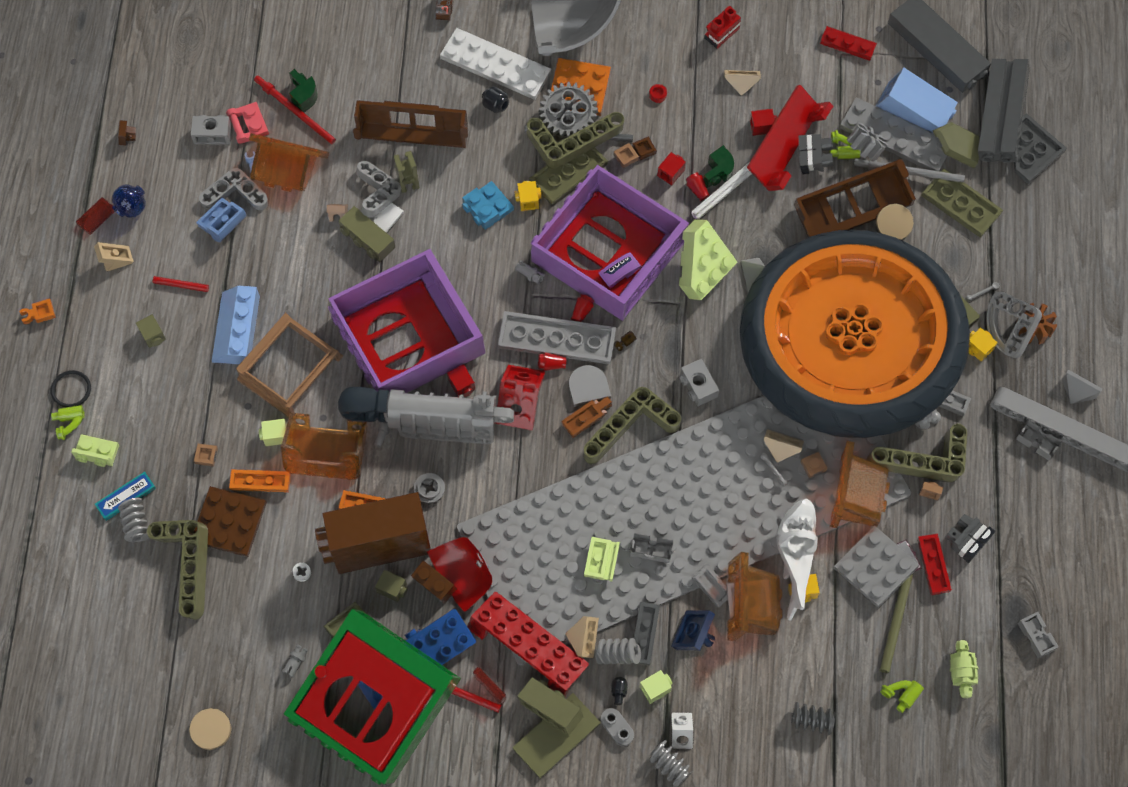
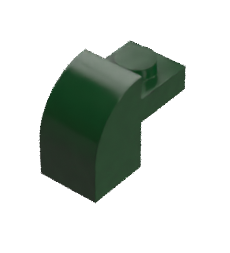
M293 69L289 72L291 82L296 88L289 92L291 102L301 111L306 112L317 101L316 84L312 76L307 79L303 73L299 74Z
M723 145L709 155L708 164L712 170L706 173L703 179L707 189L712 185L716 186L721 180L727 182L733 175L734 158Z

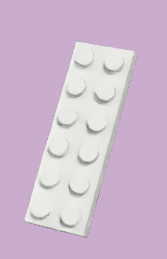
M459 28L455 29L440 54V59L534 100H536L551 74V68Z

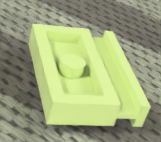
M591 537L584 577L612 582L620 542Z

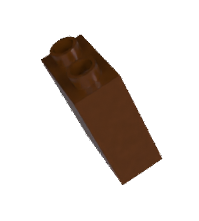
M419 492L324 512L322 514L325 527L315 529L318 549L322 553L324 564L334 562L338 574L428 555L427 551L431 550Z

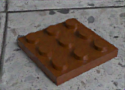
M210 486L197 521L203 523L208 528L207 547L249 557L267 503L266 500Z

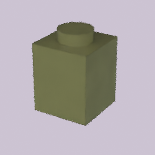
M153 314L136 322L149 348L158 346L166 340Z
M384 570L375 589L377 593L398 602L400 598H404L408 587H406V579Z

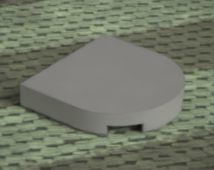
M585 365L573 371L569 379V390L574 407L587 404L591 400L595 401L597 399L601 401L607 396L611 399L606 376L599 368Z

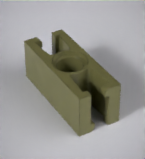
M405 152V157H408V159L400 161L398 154L394 155L396 175L402 188V193L407 192L406 184L413 183L412 189H419L417 167L412 152Z

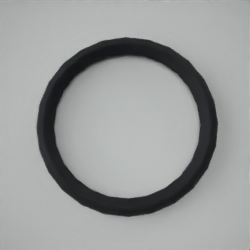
M69 370L59 374L51 385V396L54 402L65 408L83 404L91 392L89 378L84 373L76 370ZM69 374L79 375L87 383L85 396L73 404L62 403L55 395L57 382Z

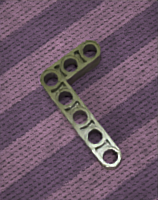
M612 112L558 143L542 120L531 118L527 122V136L547 166L556 169L620 134L624 126V116L620 112ZM536 127L539 130L534 131L531 128ZM602 130L604 133H598L597 131ZM581 139H588L589 141L584 142ZM545 141L548 142V144L543 145L541 144V142ZM572 147L573 150H567L566 148ZM551 156H557L558 158L552 159Z
M639 387L585 444L584 460L589 464L599 462L642 414H645L668 433H675L679 430L681 416L646 387ZM645 396L647 399L641 401L638 399V397ZM660 408L662 411L657 413L654 412L652 409ZM631 409L635 413L627 414L625 411ZM673 419L677 423L669 424L667 421ZM620 423L622 427L615 428L613 424ZM606 436L610 440L604 442L601 441L600 438ZM590 450H594L597 452V454L589 455L587 452Z
M954 424L945 433L943 457L887 447H875L867 456L866 461L870 468L945 482H955L965 471L967 429L962 424ZM953 432L957 433L959 438L955 437ZM952 450L956 451L958 456L954 455ZM874 455L879 456L881 461L876 460ZM893 458L899 460L900 464L895 463ZM912 462H916L919 467H915ZM931 465L936 466L938 471L934 470ZM950 468H953L957 474L951 472Z
M195 520L152 522L147 528L149 538L163 543L182 542L179 613L181 616L189 619H200L204 613L208 528L203 523Z

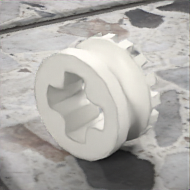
M298 563L294 566L293 576L297 581L303 582L310 578L311 570L306 563ZM299 568H301L302 570L305 568L307 569L305 571V576H297V574L299 573Z

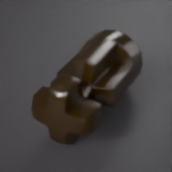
M629 331L621 337V342L615 341L614 346L618 351H622L623 345L627 347L637 338L632 331Z

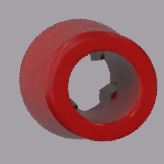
M696 172L686 178V185L700 201L709 196L702 175Z
M581 294L577 298L571 319L582 322L594 307V300L587 295Z
M546 352L538 356V369L547 371L566 368V357Z

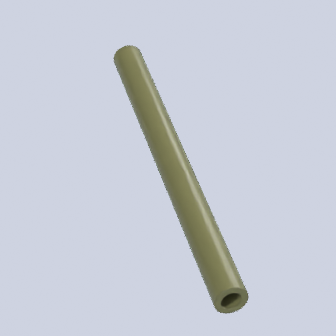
M913 574L899 588L879 670L883 673L890 672Z

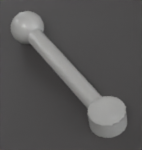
M994 282L990 287L973 295H967L965 300L971 302L977 296L990 290H997L1000 285Z
M765 452L762 453L761 459L767 462V464L770 466V468L773 470L775 475L780 480L782 486H786L787 481L784 478H782L780 473L771 463V461L768 458V454Z

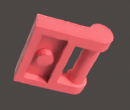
M257 102L226 111V115L229 116L236 132V140L239 144L269 135ZM243 116L249 133H243L237 117Z

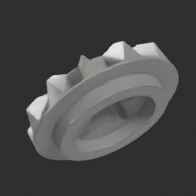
M434 473L423 474L414 483V493L419 492L421 502L429 504L435 501L438 502L444 495V481ZM433 483V489L435 491H429V493L426 494V488L424 486L429 487Z

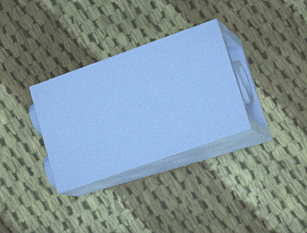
M902 68L888 82L876 107L933 133V130L948 124V120L956 113L955 107L958 102L906 68Z

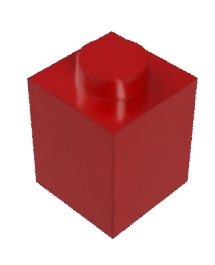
M773 109L751 111L749 121L752 136L764 135L769 132L777 119V115L773 114Z
M670 152L659 165L657 176L672 186L685 171L686 161L680 155Z
M464 364L447 372L448 381L458 397L460 395L467 397L473 393L475 382Z

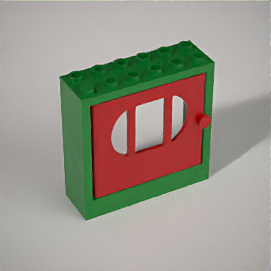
M351 609L284 712V715L288 717L287 721L296 727L300 725L304 728L306 735L311 738L317 737L320 739V744L329 750L333 748L337 751L339 758L346 762L348 760L353 762L356 770L361 773L367 772L370 774L372 781L378 785L382 783L385 785L395 782L461 678L363 611ZM353 676L352 682L330 716L327 717L324 700L328 689L337 680ZM362 681L383 697L357 738L336 725L334 721L359 682ZM436 690V692L434 693V695L432 696V698H431L430 701L428 702L429 698L431 697V695L433 694V692ZM390 702L393 719L389 730L379 740L364 743V738L386 704ZM426 705L425 709L423 710V712L421 713V715H420L419 718L417 719L418 715L420 714V712L422 711V709H423L424 706ZM415 722L414 726L412 727V729L410 730V732H409L408 735L406 736L407 732L409 731V729L411 728V726H412L413 723ZM404 739L403 743L401 744V746L399 747V749H398L397 752L395 753L396 749L398 748V746L400 745V743H401L402 740ZM393 756L392 760L390 761V763L388 764V766H387L386 769L384 770L385 766L387 765V763L389 762V760H390L391 757Z

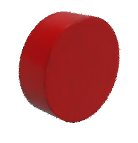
M655 84L649 90V98L655 103H661L667 97V89L661 84Z

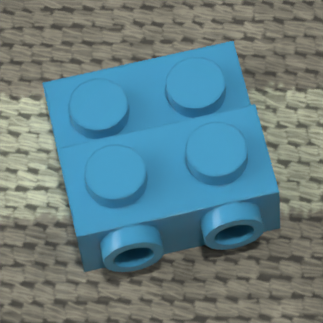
M492 181L480 189L475 188L462 197L463 209L467 213L470 212L475 223L478 226L481 225L485 230L514 210L511 202Z

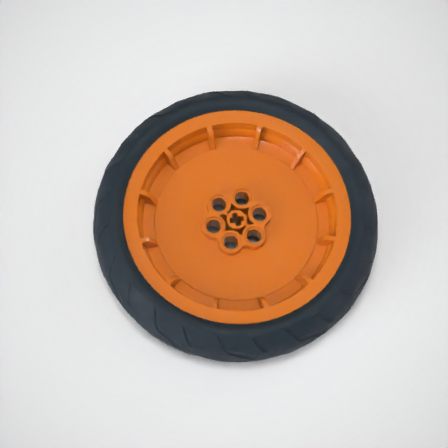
M838 230L817 234L789 246L770 261L755 279L742 309L740 320L742 354L747 369L761 393L788 418L807 428L832 436L846 438L875 437L901 431L923 420L938 408L952 392L961 377L968 357L970 340L968 317L960 293L948 274L920 249L901 239L878 232ZM847 346H848V347H851L852 349L848 350V349H845L844 347H847Z

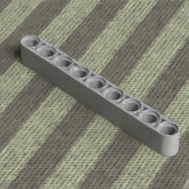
M998 387L990 403L994 410L1024 424H1027L1030 420L1041 427L1042 432L1045 434H1051L1072 447L1128 472L1127 444L1010 389Z

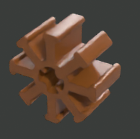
M1041 304L1039 308L1042 317L1028 344H1031L1035 335L1039 341L1038 344H1043L1047 337L1052 336L1057 327V324H1053L1057 317L1055 312L1046 316L1043 315L1048 307L1045 304ZM1027 310L1025 312V314H1027L1030 317H1034L1035 315L1034 313H1031ZM1026 327L1020 329L1019 336L1027 332Z

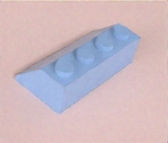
M236 286L222 292L212 363L240 364L252 351L260 299L257 287Z

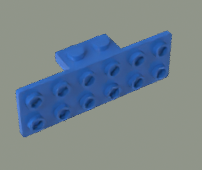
M452 609L422 630L418 629L416 631L412 629L404 635L406 637L404 640L441 665L476 643L475 638L456 609ZM360 681L358 686L373 709H375L383 696Z

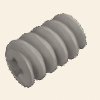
M141 498L125 500L118 506L120 518L122 519L121 524L124 526L122 529L125 533L124 539L128 542H141L149 539L148 535L144 534L147 532L148 527H142L147 524V520L142 519L146 514L140 512L144 510V506L138 505L143 502Z
M616 638L614 641L612 639L607 641L600 639L595 653L596 661L598 664H638L641 659V649L636 644L634 638H630L629 641L626 638L622 640Z
M664 740L651 752L650 762L654 763L657 761L655 768L663 767L661 774L669 773L667 780L675 779L673 787H677L693 771L688 773L689 764L682 766L683 758L676 760L678 752L670 754L673 747L665 748L664 746L667 741Z

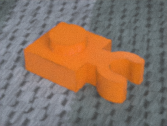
M50 298L33 303V309L24 308L19 311L21 316L28 315L26 318L21 319L23 324H30L33 319L40 323L56 318Z

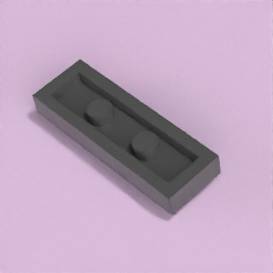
M640 602L634 633L636 644L641 649V659L638 664L650 665L660 605Z

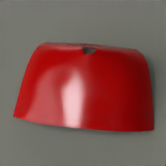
M457 538L427 551L436 571L457 588L452 597L464 612L475 604L491 587L493 582L492 575L481 553L468 538ZM477 561L480 563L481 567L477 566Z

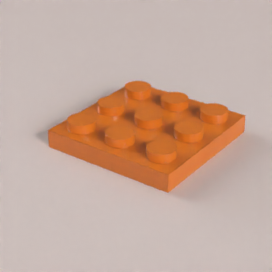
M558 58L551 91H554V85L560 88V83H563L564 87L567 86L568 82H570L571 86L576 82L577 88L584 85V91L589 89L590 95L594 94L593 101H597L596 107L598 108L596 115L601 116L611 67ZM566 97V98H565V100H567V101L573 99L572 97ZM581 108V109H578L577 111H578V112H584L585 109H582V108Z

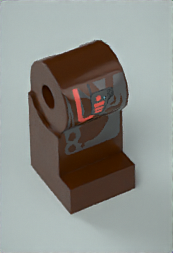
M437 0L436 20H451L454 0Z

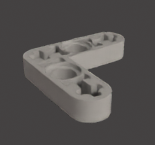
M361 161L357 164L356 175L377 189L362 202L361 207L363 215L374 217L400 196L402 188L399 182L370 162ZM375 178H381L383 181L378 182ZM377 197H384L386 200L381 201Z
M239 168L229 170L199 196L201 206L205 209L212 208L221 198L225 199L235 190L256 210H264L269 204L267 195ZM234 175L237 176V177L239 176V179H238V180H237L236 178L233 179V176H234ZM221 185L227 186L224 192H219L217 189ZM252 186L253 190L246 193L243 191V188ZM256 195L260 200L263 199V202H257L254 196ZM205 198L211 199V201H205Z

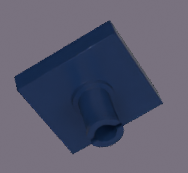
M686 610L671 647L676 650L700 651L703 644L706 647H711L714 642L710 641V639L715 641V636L709 634L708 630L715 614L710 610Z

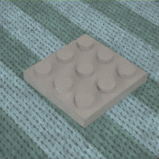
M874 526L834 566V569L879 608L918 569L920 564Z

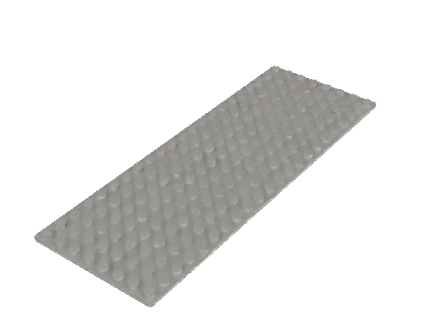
M761 396L459 523L457 530L461 538L466 537L475 545L492 575L493 582L486 592L487 597L489 598L494 592H498L567 646L571 643L565 633L583 616L599 618L597 632H600L638 615L640 602L662 605L700 588L691 577L705 564H708L721 579L779 554L776 538L778 527L786 512L800 500L808 499L814 505L816 513L815 533L818 537L908 498L911 495V491L901 474L876 470L868 466L866 459L875 447H886L881 436L846 438L815 431L788 418L765 396ZM767 429L803 440L804 444L801 452L776 462L764 442ZM765 452L768 454V458L771 461V463L780 473L782 478H784L787 481L786 486H782L780 480L775 475L770 466L767 464V462L761 459L762 453ZM819 452L827 466V471L809 478L800 461L809 455ZM874 455L876 460L881 461L879 456ZM634 533L650 536L652 541H657V538L673 540L670 563L630 556ZM591 537L620 542L612 582L584 577ZM668 547L666 559H668V553H669V548H670V547ZM477 561V566L481 567L480 563ZM512 651L518 665L527 663Z

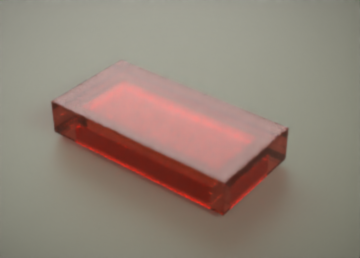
M101 197L76 223L91 235L116 211V208Z
M477 667L473 671V677L502 705L506 701V694L480 667Z

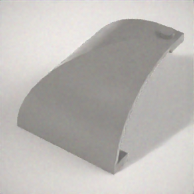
M531 0L538 53L543 56H550L553 53L575 49L591 41L610 23L621 0Z

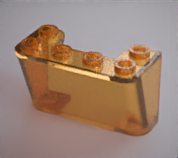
M290 412L281 445L283 468L289 471L290 474L347 480L358 479L361 472L367 422L347 420L348 431L314 428L310 426L309 414ZM302 419L305 421V423L300 424L297 423L295 420ZM353 425H359L361 429H355Z

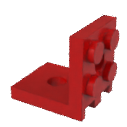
M514 365L507 366L500 382L497 407L512 409V405L517 404L521 406L522 410L520 412L514 411L513 422H495V424L533 430L538 394L545 377V371Z

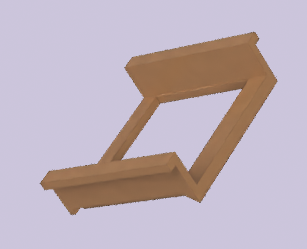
M285 312L236 368L239 374L237 380L288 418H291L294 414L292 406L333 359L339 362L343 355L293 320ZM289 326L327 354L286 400L248 371Z

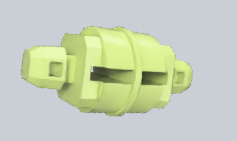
M965 640L957 641V653L950 654V672L953 685L960 686L961 697L971 698V686L978 684L979 668L975 653L968 652V643Z

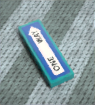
M143 472L95 503V506L107 521L120 512L118 506L122 502L132 498H142L155 490L156 487L146 472Z

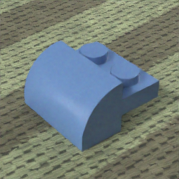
M221 198L196 223L201 229L210 234L213 240L221 242L246 217V212L231 201L229 203L224 198Z

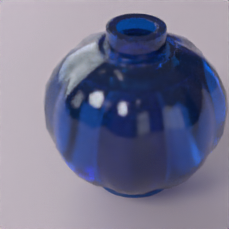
M129 184L119 186L112 195L113 210L121 217L133 218L139 216L146 206L145 191L138 185L136 187Z

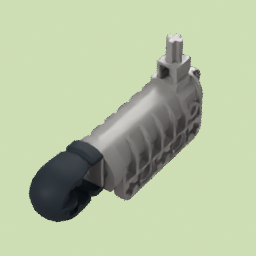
M348 387L341 393L338 400V410L343 418L357 422H375L378 420L379 422L388 423V428L398 429L401 437L411 439L492 444L494 442L495 422L511 423L514 421V410L497 407L496 395H487L485 391H483L482 395L474 396V398H464L463 395L449 397V394L446 393L445 396H434L432 392L430 395H421L419 391H416L415 394H407L404 390H391L389 393L388 390L376 391L366 387Z

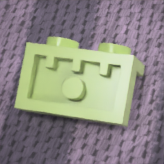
M81 434L76 449L72 448L71 453L79 462L87 463V461H90L101 467L106 465L113 466L119 444L118 442Z

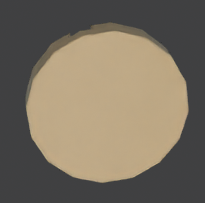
M890 204L884 207L876 218V226L879 233L898 239L907 237L912 231L914 224L910 211L899 204Z
M209 708L195 715L189 730L190 736L197 746L205 750H214L226 744L232 728L230 720L225 713L218 709Z

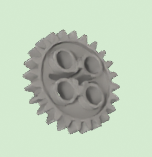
M568 82L565 87L563 83H560V88L554 85V91L548 89L549 96L543 95L544 101H540V120H544L543 123L549 131L553 130V136L560 133L561 139L564 135L569 137L594 123L593 120H597L596 113H598V108L596 107L597 101H593L594 94L590 95L589 89L584 91V85L577 88L576 82L573 86ZM566 97H572V98H573L572 100H569V101L565 100ZM581 108L585 109L584 112H578L577 110ZM553 109H559V110H560L559 112H556V113H555V112H552ZM567 120L572 121L571 124H565L564 122Z

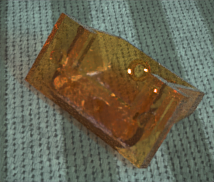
M250 133L249 141L258 142L250 179L264 182L263 185L274 188L275 185H279L281 190L292 192V189L305 192L317 157L328 159L329 156L327 151Z
M847 441L841 455L840 475L829 527L837 528L840 520L878 527L882 512L886 510L887 501L884 500V496L888 494L890 482H887L888 468L853 455L855 442Z
M740 552L728 563V582H734V616L727 621V641H736L745 633L775 635L779 630L782 618V608H780L782 589H780L779 575L748 566L749 553Z

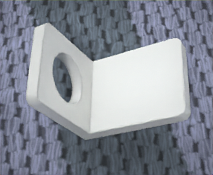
M672 713L673 749L693 748L692 713ZM679 736H686L688 741L681 744L677 742V738Z

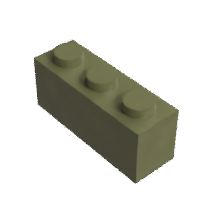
M355 206L339 219L342 234L346 237L350 236L359 248L363 247L370 258H376L381 262L396 248L394 239L371 219L363 215Z
M532 677L517 696L521 705L568 736L583 718L581 706L577 702L566 700L560 691L551 690L549 685L541 679L537 681Z

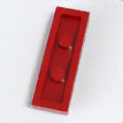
M826 26L820 41L822 45L869 61L877 45L875 42Z
M938 534L919 536L917 541L930 594L936 595L951 592L952 589Z

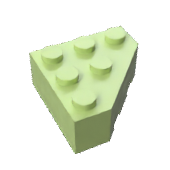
M695 219L683 231L684 250L681 251L680 266H682V277L679 278V286L689 299L702 300L736 265L737 261L707 220Z

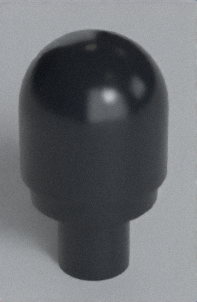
M623 677L614 678L611 684V693L615 697V705H622L623 698L627 694L628 683Z

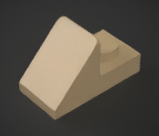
M100 242L94 246L98 262L104 263L106 271H111L134 262L129 246Z

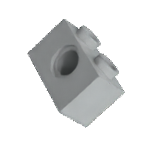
M199 115L192 117L191 137L194 144L230 145L232 125L229 116Z
M702 358L681 367L679 379L682 385H686L688 388V396L692 402L695 401L697 407L718 398L719 389ZM700 381L702 385L697 386L693 382Z

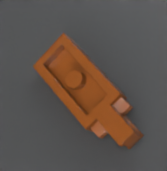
M608 396L600 402L597 399L595 401L591 400L562 420L561 424L570 436L574 438L602 419L607 414L606 410L612 406V401Z

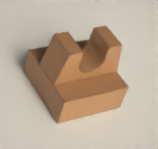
M327 205L329 222L334 221L336 214L341 219L348 212V205Z

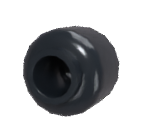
M495 86L490 87L482 94V104L494 113L503 112L509 105L508 95Z

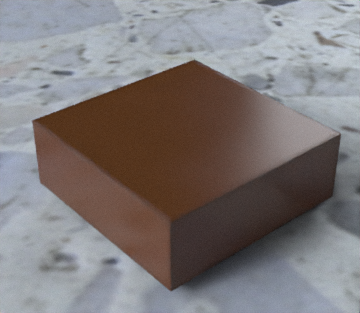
M649 136L632 143V147L640 160L657 153Z

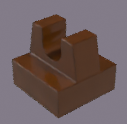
M123 120L119 122V145L126 146V141H136V127L127 126V121Z

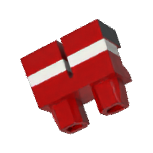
M728 6L706 26L708 32L705 34L704 39L716 49L740 29L741 17L736 14V10Z

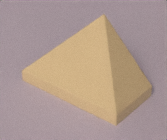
M724 70L726 80L741 96L761 79L760 71Z
M768 429L764 437V442L776 462L801 452L804 444L803 440Z
M583 616L565 633L578 657L594 658L599 618Z

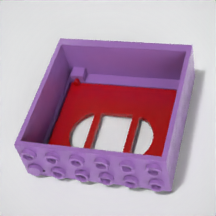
M597 165L593 170H589L583 183L580 182L576 186L573 195H569L566 198L563 207L555 211L553 219L545 223L539 236H534L531 241V262L580 294L589 296L594 300V303L623 321L684 244V240H682L683 231L689 226V223ZM604 216L616 220L623 227L626 239L620 238L591 218ZM585 224L590 225L621 245L609 262L606 263L572 241ZM567 247H571L602 268L598 270H585L576 266L568 256ZM631 252L642 267L629 278L624 277L615 286L610 288L599 275V272L618 258Z
M431 249L328 298L330 302L328 309L335 326L338 325L339 333L342 339L347 341L350 353L356 357L359 369H363L367 383L371 384L372 388L376 391L388 390L390 393L391 390H404L405 393H408L485 354L481 332ZM390 313L406 316L368 335L371 324L377 318ZM411 323L421 341L381 360L371 341ZM424 348L423 356L414 366L403 370H394L386 367Z

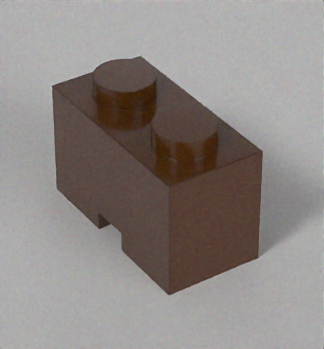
M424 560L411 575L415 581L444 604L457 590L449 580Z

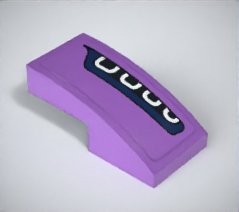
M629 252L602 269L599 275L612 288L624 277L629 278L642 266Z

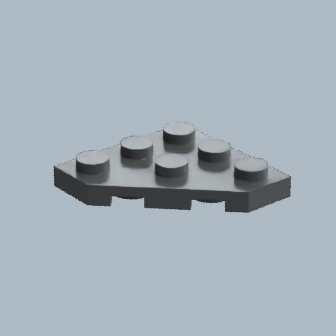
M1027 113L1023 115L1017 162H1014V170L1021 179L1029 184L1060 157L1067 148Z

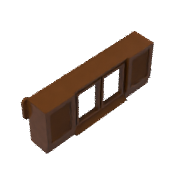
M356 101L354 113L356 128L353 129V134L357 140L362 138L466 148L468 137L466 110L384 101V103ZM390 111L409 113L410 124L392 123ZM415 113L434 115L436 127L417 125Z
M898 159L897 161L796 198L794 207L809 238L817 234L856 228L876 220L878 213L884 207L890 204H899L907 208L914 204L916 198L907 180L909 176L908 170L903 160ZM868 182L879 208L861 214L850 189ZM844 191L855 217L838 223L827 197Z

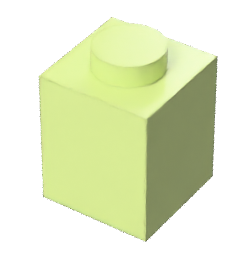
M285 419L261 422L262 429H259V438L264 441L265 446L289 443Z
M660 670L641 681L640 689L651 704L670 693L673 683L668 674H663Z

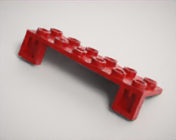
M801 85L796 86L747 166L748 170L768 191L783 190L792 175L788 171L783 170L799 146V135H805L813 122L826 120L833 108L830 102L816 103Z
M494 592L470 617L467 627L472 633L483 640L489 632L548 678V685L551 690H558L565 697L571 685L589 666L586 660L578 657L577 653L498 592Z

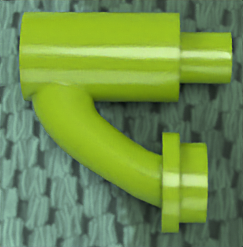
M838 130L831 132L832 143L838 144L841 141L848 145L837 147L836 150H830V154L832 153L833 157H837L838 160L860 158V151L853 150L850 147L852 143L847 141L848 137L839 134Z
M82 405L58 409V412L51 413L53 421L60 420V422L73 420L65 428L63 426L56 428L58 439L65 440L66 435L75 430L82 422V419L85 418Z
M903 680L888 686L882 685L880 693L890 699L895 695V690L906 689L898 699L899 705L896 708L899 712L903 713L906 708H911L924 688L916 681Z

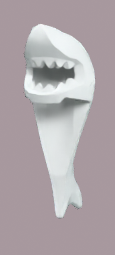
M808 499L798 501L786 512L776 535L778 550L784 562L783 578L787 579L790 576L792 582V594L787 612V619L789 621L792 620L797 609L804 610L806 587L811 571L813 554L817 549L818 537L815 533V508Z

